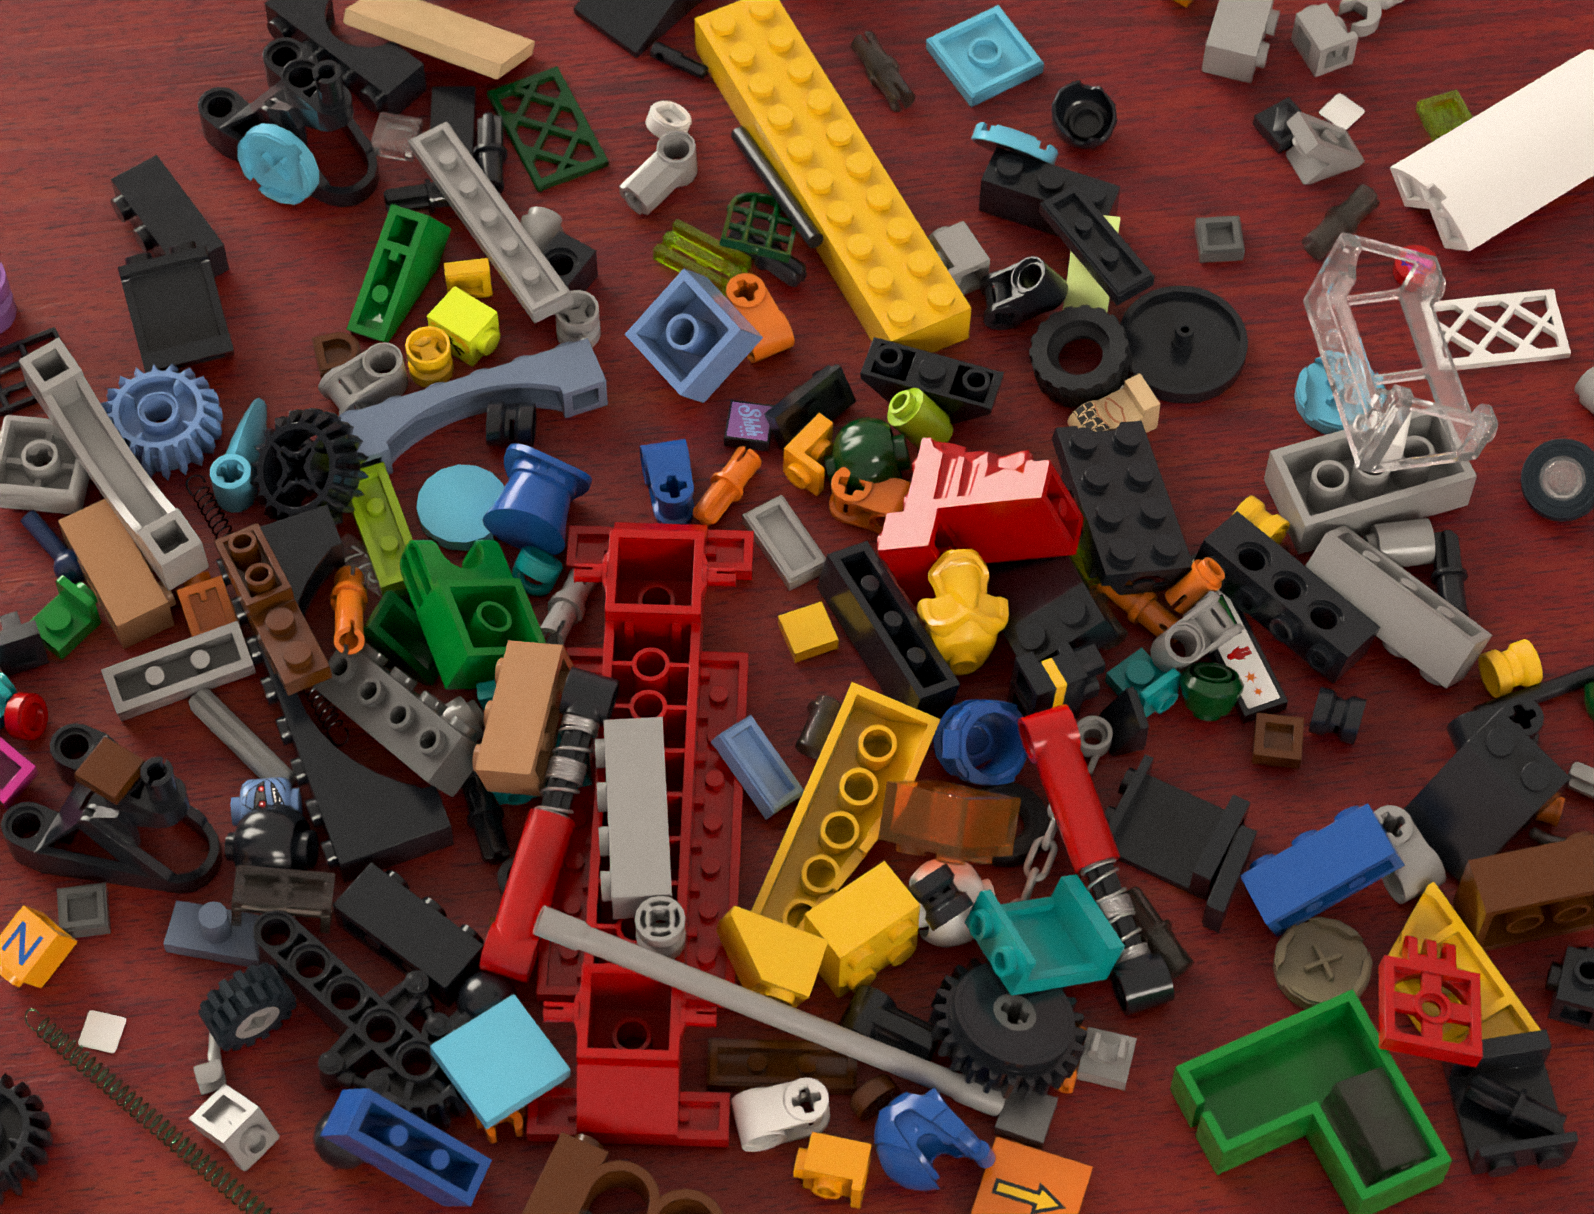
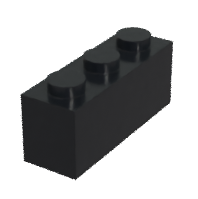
M996 146L981 179L978 211L1058 236L1040 215V203L1077 184L1102 215L1117 217L1121 186Z
M157 155L111 179L115 197L110 200L112 207L123 223L129 220L133 225L134 237L144 252L151 250L155 257L170 254L169 248L174 245L195 241L197 247H207L214 278L229 270L223 242Z
M370 863L334 902L333 909L337 925L405 976L415 970L426 973L429 979V993L449 1008L456 1001L457 992L465 979L478 971H482L479 969L484 947L482 937L468 925L462 924L458 927L446 918L447 914L444 909L429 897L420 899L409 891L410 888L407 882L393 870L388 869L384 872L373 863Z

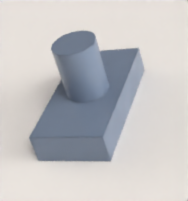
M176 900L163 945L166 952L246 967L256 964L259 967L261 963L256 957L253 927L260 915L229 910L219 902H208L201 905ZM270 936L264 941L268 944Z

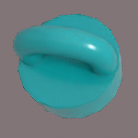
M525 546L522 547L514 563L512 576L513 578L521 579L527 594L545 596L552 590L563 566L560 560L550 553L536 547ZM523 573L543 583L541 585L533 584L524 577Z

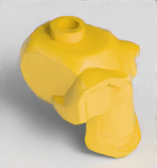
M950 549L940 556L928 572V581L934 589L936 598L920 600L917 611L921 620L925 623L924 629L953 674L967 675L980 668L990 656L996 644L998 633L1005 628L1008 622V600L1001 596L994 597L987 594L989 570L977 551L973 549Z

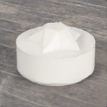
M671 101L654 103L646 118L647 128L659 138L673 130L687 133L691 125V116L687 110Z

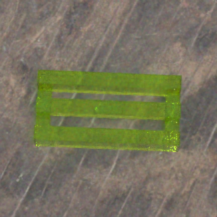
M676 219L672 224L673 230L665 233L662 244L657 243L653 249L654 260L679 273L685 268L707 277L725 297L726 287L730 279L738 274L747 273L751 269L750 256L739 250L719 246V240L679 219ZM674 247L677 250L695 258V262L672 251V248ZM712 267L718 270L719 272L729 276V279H726L710 271L707 268Z

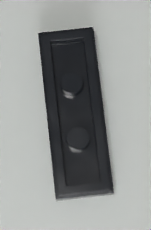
M1077 184L1040 203V215L1116 305L1125 302L1154 285L1155 276Z

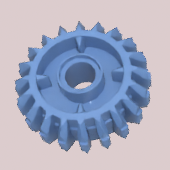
M171 363L166 371H160L155 364H153L151 372L143 373L136 367L134 372L135 378L130 380L120 376L118 382L120 389L108 388V394L106 395L108 401L101 403V405L150 478H152L155 472H162V475L168 480L171 471L179 469L180 472L186 475L188 471L187 464L192 462L202 466L204 461L203 453L214 454L216 447L214 440L221 439L222 408L219 407L217 393L214 392V389H210L209 383L205 380L204 376L196 378L195 373L192 372L190 367L179 373L178 367L173 365V363ZM167 419L164 422L155 423L158 420Z

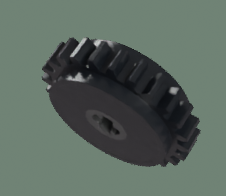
M972 958L967 968L957 965L951 976L946 975L931 1003L933 1010L929 1016V1023L935 1025L931 1033V1039L942 1041L938 1054L939 1056H949L952 1061L949 1067L952 1072L960 1070L966 1076L965 1082L967 1084L976 1082L983 1086V1092L987 1094L991 1090L999 1091L1005 1099H1008L1011 1093H1019L1023 1100H1028L1033 1089L1043 1097L1046 1096L1050 1086L1058 1090L1065 1078L1070 1079L1086 1047L1082 1044L1087 1036V1031L1080 1028L1085 1018L1084 1014L1073 1012L1077 1000L1075 997L1067 998L1063 992L1065 987L1011 996L999 976L994 972L988 959L984 964H981L976 958Z

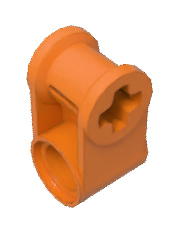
M749 273L738 274L731 278L726 287L727 299L763 337L746 356L751 363H756L794 347L795 340L791 326L783 312L778 309L764 282L758 276Z
M846 467L836 471L831 482L832 494L829 499V510L837 521L880 534L882 533L887 513L903 512V500L909 493L910 482L898 478H890L881 483L859 479V482L865 489L863 491L855 490L853 495H848L846 485L851 472ZM844 504L848 505V512L844 511Z

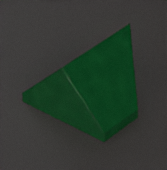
M407 588L388 590L384 593L363 626L365 642L389 659L384 667L392 670L396 666L415 681L426 686H432L439 675V671Z

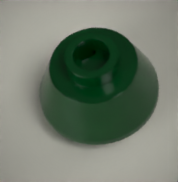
M1198 662L1191 664L1181 673L1179 678L1185 706L1192 711L1193 716L1204 721H1216L1220 719V716L1227 715L1244 689V683L1239 674L1234 669L1219 663Z

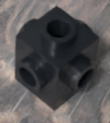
M1568 946L1561 962L1552 961L1548 971L1545 989L1553 991L1547 1018L1594 1031V948H1574Z

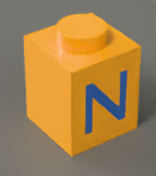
M23 905L0 934V975L16 987L20 988L23 983L42 989L78 941L43 912Z

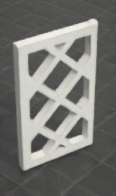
M1554 289L1421 303V310L1424 314L1438 372L1570 358L1571 351ZM1545 300L1547 312L1540 318L1520 305L1523 302ZM1500 305L1506 309L1496 323L1475 311L1477 307ZM1454 310L1461 315L1449 328L1436 320L1435 312ZM1513 314L1535 326L1524 340L1503 328ZM1468 319L1489 331L1478 345L1457 333ZM1543 331L1555 338L1557 347L1538 349L1531 345V343ZM1495 336L1517 348L1515 352L1492 354L1485 349ZM1452 341L1471 354L1469 357L1447 359L1444 348Z

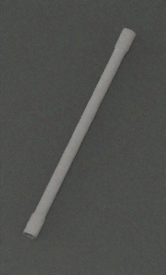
M543 906L533 929L534 935L569 949L581 950L929 1089L935 1087L939 1093L950 1096L954 1101L993 1117H997L1004 1106L1006 1099L1002 1097L1001 1092L991 1090L987 1094L983 1092V1086L976 1082L967 1084L964 1074L952 1072L950 1069L590 927L585 921L550 907Z

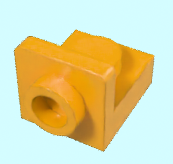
M818 413L784 448L783 472L788 480L797 488H806L816 496L824 490L825 469L821 464L825 462L824 456L831 454L834 445L832 443L833 422L821 413Z

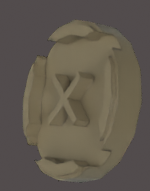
M1316 917L1310 918L1308 922L1299 925L1296 923L1285 931L1277 943L1272 968L1277 986L1287 999L1306 1010L1351 989L1354 990L1359 999L1370 981L1372 958L1370 951L1368 953L1367 948L1363 944V938L1355 929L1340 920Z

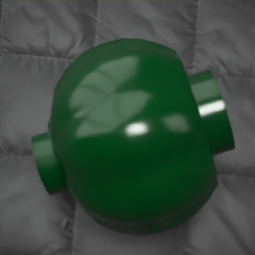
M871 417L856 419L845 425L835 438L832 454L824 456L830 483L835 472L842 467H846L851 472L846 485L848 495H853L855 490L863 491L865 489L859 482V479L873 483H881L890 478L903 479L901 471L912 469L904 434L893 436L890 424Z

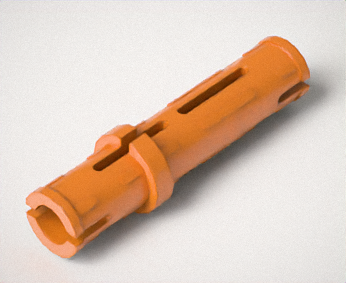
M347 565L337 570L334 576L335 586L332 590L330 604L335 611V648L343 653L344 644L348 645L347 655L358 653L364 646L363 612L366 609V603H368V594L363 586V572L355 567L354 575H351V566Z

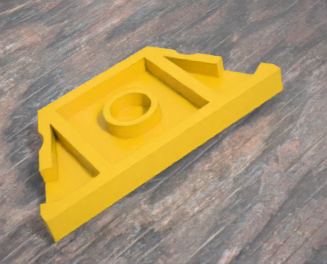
M1432 882L1429 884L1388 956L1402 958V944L1406 935L1418 938L1419 954H1421L1422 944L1425 939L1435 940L1437 942V957L1439 958L1443 943L1455 944L1456 969L1480 974L1482 1040L1541 1030L1436 883ZM1420 979L1401 982L1395 986V991L1416 995L1420 991ZM1442 986V993L1448 997L1450 1002L1461 1004L1453 993ZM1426 1002L1422 1004V1009L1427 1015L1436 1017L1440 1014L1438 1007L1433 1003ZM1408 1015L1421 1033V1023L1414 1016ZM1446 1022L1443 1025V1041L1452 1043L1462 1042L1468 1034L1469 1027Z

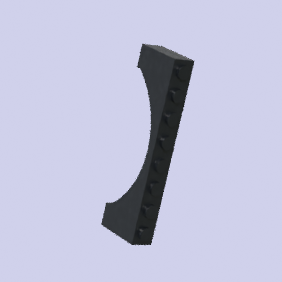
M328 505L260 527L292 587L294 598L304 617L320 587L333 570L346 565L343 545ZM221 558L217 559V566L225 586L231 585L232 583ZM238 597L232 598L231 603L239 626L248 623L252 633L251 637L245 638L254 665L263 663L267 676L260 678V682L268 705L278 703L282 717L275 719L284 746L292 743L297 757L290 759V763L299 787L307 784L312 798L306 800L305 804L313 827L316 828L323 825L328 840L320 842L329 870L338 867L343 882L346 883L357 879L370 863L383 870L454 845L452 827L437 788L432 785L421 788L390 779L353 761L336 748L311 720L297 692L289 696L287 695L277 673L274 674Z

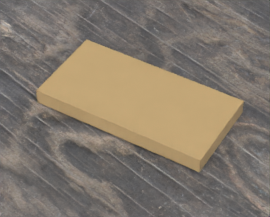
M359 0L345 9L343 23H346L348 26L496 80L533 54L535 41L423 0Z

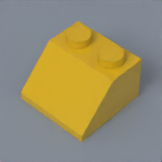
M734 905L718 922L716 932L742 986L796 1008L810 997L829 940Z

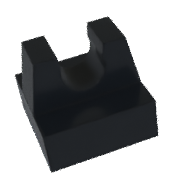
M17 611L0 616L3 629L0 631V668L3 674L8 677L49 663L35 620L21 624Z

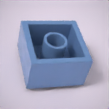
M685 268L625 333L626 337L680 396L702 403L711 396L763 338L707 277Z

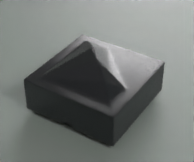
M1288 97L1254 115L1253 126L1279 154L1294 146L1292 143L1294 135L1286 122L1298 111H1302Z

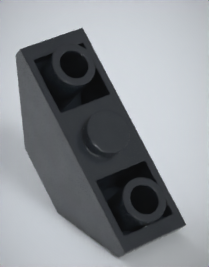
M874 337L860 372V378L889 404L892 398L900 391L918 388L949 415L951 424H956L991 414L1004 378V372Z

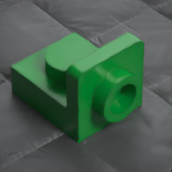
M61 575L55 581L59 594L30 621H36L44 647L63 660L102 622L96 606L98 599L93 591L84 583L78 582L75 585L65 576Z

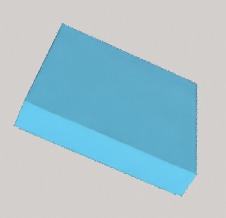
M999 5L926 39V50L970 107L1043 73L1044 62Z
M515 994L430 1045L431 1055L486 1130L571 1077L569 1066Z

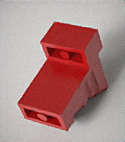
M929 437L922 438L918 457L913 461V477L909 493L903 500V512L887 513L882 533L877 538L879 557L885 561L895 576L897 584L905 591L912 604L918 606V602L922 599L936 598L934 589L928 581V572L944 552L950 549H973L978 552L985 563L1076 555L1084 516L1050 460L1036 461L1029 450L1005 456L985 451L968 452L966 447L952 443L936 442Z

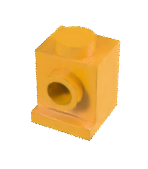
M812 1132L808 1149L801 1147L798 1149L793 1177L803 1179V1187L811 1189L812 1193L819 1197L827 1199H838L841 1195L851 1197L850 1207L860 1209L870 1167L872 1144Z

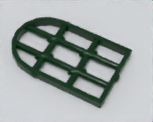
M757 192L742 193L734 196L727 206L728 213L719 246L789 263L796 228L789 219L783 218L780 215L782 209L772 195ZM751 202L749 209L737 206L742 203ZM763 203L773 206V214L760 212L756 209L757 204ZM732 212L743 214L747 217L745 226L730 222ZM754 217L767 220L770 223L769 231L755 229L752 226ZM777 224L792 227L790 237L779 235L776 232ZM728 229L739 231L742 234L741 241L726 237ZM754 235L764 238L766 240L765 247L748 243L749 236ZM773 240L788 244L787 252L772 249Z

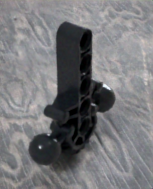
M271 910L258 917L254 923L253 937L256 957L259 962L268 963L269 966L271 964L275 965L292 993L340 1036L328 1052L323 1053L319 1058V1078L323 1087L330 1090L337 1089L340 1086L348 1089L352 1087L358 1089L369 1088L431 1125L432 1122L438 1121L440 1126L446 1130L451 1127L450 1113L460 1118H464L467 1115L466 1101L431 1055L430 1045L513 994L518 998L517 990L508 977L487 971H478L467 977L457 992V1011L448 1018L445 1014L435 1013L434 1011L436 1005L429 993V979L426 973L419 970L411 971L401 983L380 997L290 914L281 910ZM275 934L284 935L288 938L285 943L278 946H272L264 942L269 936ZM308 966H317L323 970L320 975L313 978L303 977L299 974L302 969ZM342 998H353L358 1002L357 1006L350 1010H340L334 1006ZM418 1015L424 1016L426 1020L421 1033L412 1026ZM378 1030H387L394 1035L392 1039L383 1043L374 1042L369 1038L373 1032ZM414 1062L424 1063L430 1068L426 1073L418 1076L410 1075L404 1070L406 1066ZM372 1067L376 1069L370 1072L366 1078L358 1075ZM331 1109L322 1115L315 1126L313 1134L315 1151L324 1163L336 1169H354L365 1163V1161L320 1136L333 1111Z

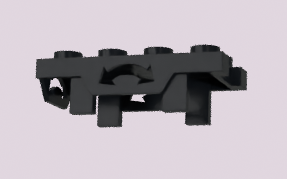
M1142 421L1120 422L1116 430L1099 432L1086 427L1078 428L1077 426L1055 428L1052 442L1063 472L1061 479L1072 498H1076L1079 505L1078 508L1084 516V530H1081L1079 545L1081 551L1086 550L1082 561L1088 579L1097 578L1098 576L1101 586H1111L1118 595L1164 591L1192 570V560ZM1145 576L1164 577L1162 582L1155 583L1153 579H1139L1132 582L1133 585H1125L1129 579L1133 581Z

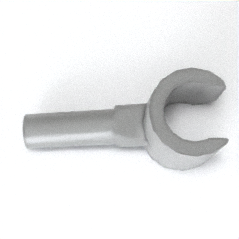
M210 1032L207 1054L209 1062L193 1066L202 1095L217 1091L224 1083L226 1084V1077L221 1062V1048H219Z

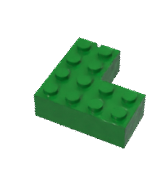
M1353 989L1175 1067L1170 1091L1190 1128L1198 1125L1195 1137L1216 1175L1306 1136L1348 1213L1374 1214L1442 1183L1452 1162L1390 1052L1379 1049V1033Z

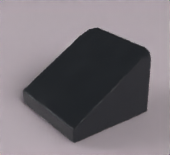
M1134 687L1126 688L1099 715V717L1107 720L1112 727V741L1108 750L1111 756L1144 750V746H1146L1149 730L1147 718L1137 690H1134Z

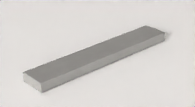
M447 121L408 140L412 153L534 323L574 304L570 290Z

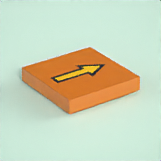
M996 1136L992 1148L996 1155V1160L991 1167L985 1169L971 1214H1079L1091 1177L1092 1166Z

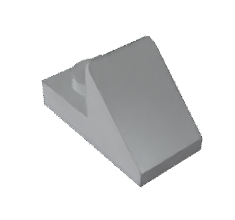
M1300 111L1286 122L1294 135L1292 139L1294 146L1287 151L1286 157L1304 185L1357 168L1365 162L1346 129Z

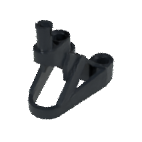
M283 37L267 44L262 56L269 90L251 104L235 91L225 87L212 88L204 92L199 98L197 105L204 138L223 156L239 163L237 146L244 137L243 133H247L252 127L262 123L274 124L290 131L304 142L306 146L308 145L305 126L325 132L341 128L367 166V173L361 181L352 186L336 187L331 186L319 170V184L310 196L328 205L348 207L358 205L367 200L377 189L379 172L376 155L370 140L364 135L353 118L354 110L351 93L342 83L340 65L336 67V62L331 60L319 62L315 54L301 42L293 38Z
M79 723L67 724L59 728L50 741V753L60 778L69 786L74 787L60 811H54L34 802H21L10 807L1 821L2 833L13 858L20 864L44 874L181 894L195 892L208 885L218 874L222 863V850L217 833L205 815L190 805L186 787L182 780L174 775L173 766L169 760H166L164 764L162 757H153L147 760L142 765L141 776L118 805L113 804L78 783L74 773L104 736L114 741L106 733ZM76 752H86L84 756L78 759H68ZM182 821L208 842L210 850L207 859L199 868L190 873L177 875L138 847L141 838L137 826L167 828ZM28 830H39L36 835L30 838H20ZM81 830L118 861L54 848L55 842L59 840L71 845L78 831Z

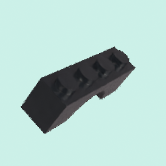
M268 0L264 3L268 20L267 29L274 39L283 37L293 38L301 42L315 54L319 62L324 60L335 61L336 67L338 65L341 67L343 85L358 96L362 104L371 112L378 111L388 120L392 121L427 91L424 64L395 42L391 41L375 47H356L337 39L331 33L335 24L332 0Z

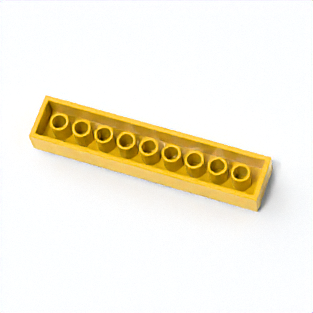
M740 0L696 17L695 50L703 64L708 66V72L740 125L747 129L822 234L823 242L815 249L871 341L876 337L934 353L969 338L971 318L969 303L779 0Z

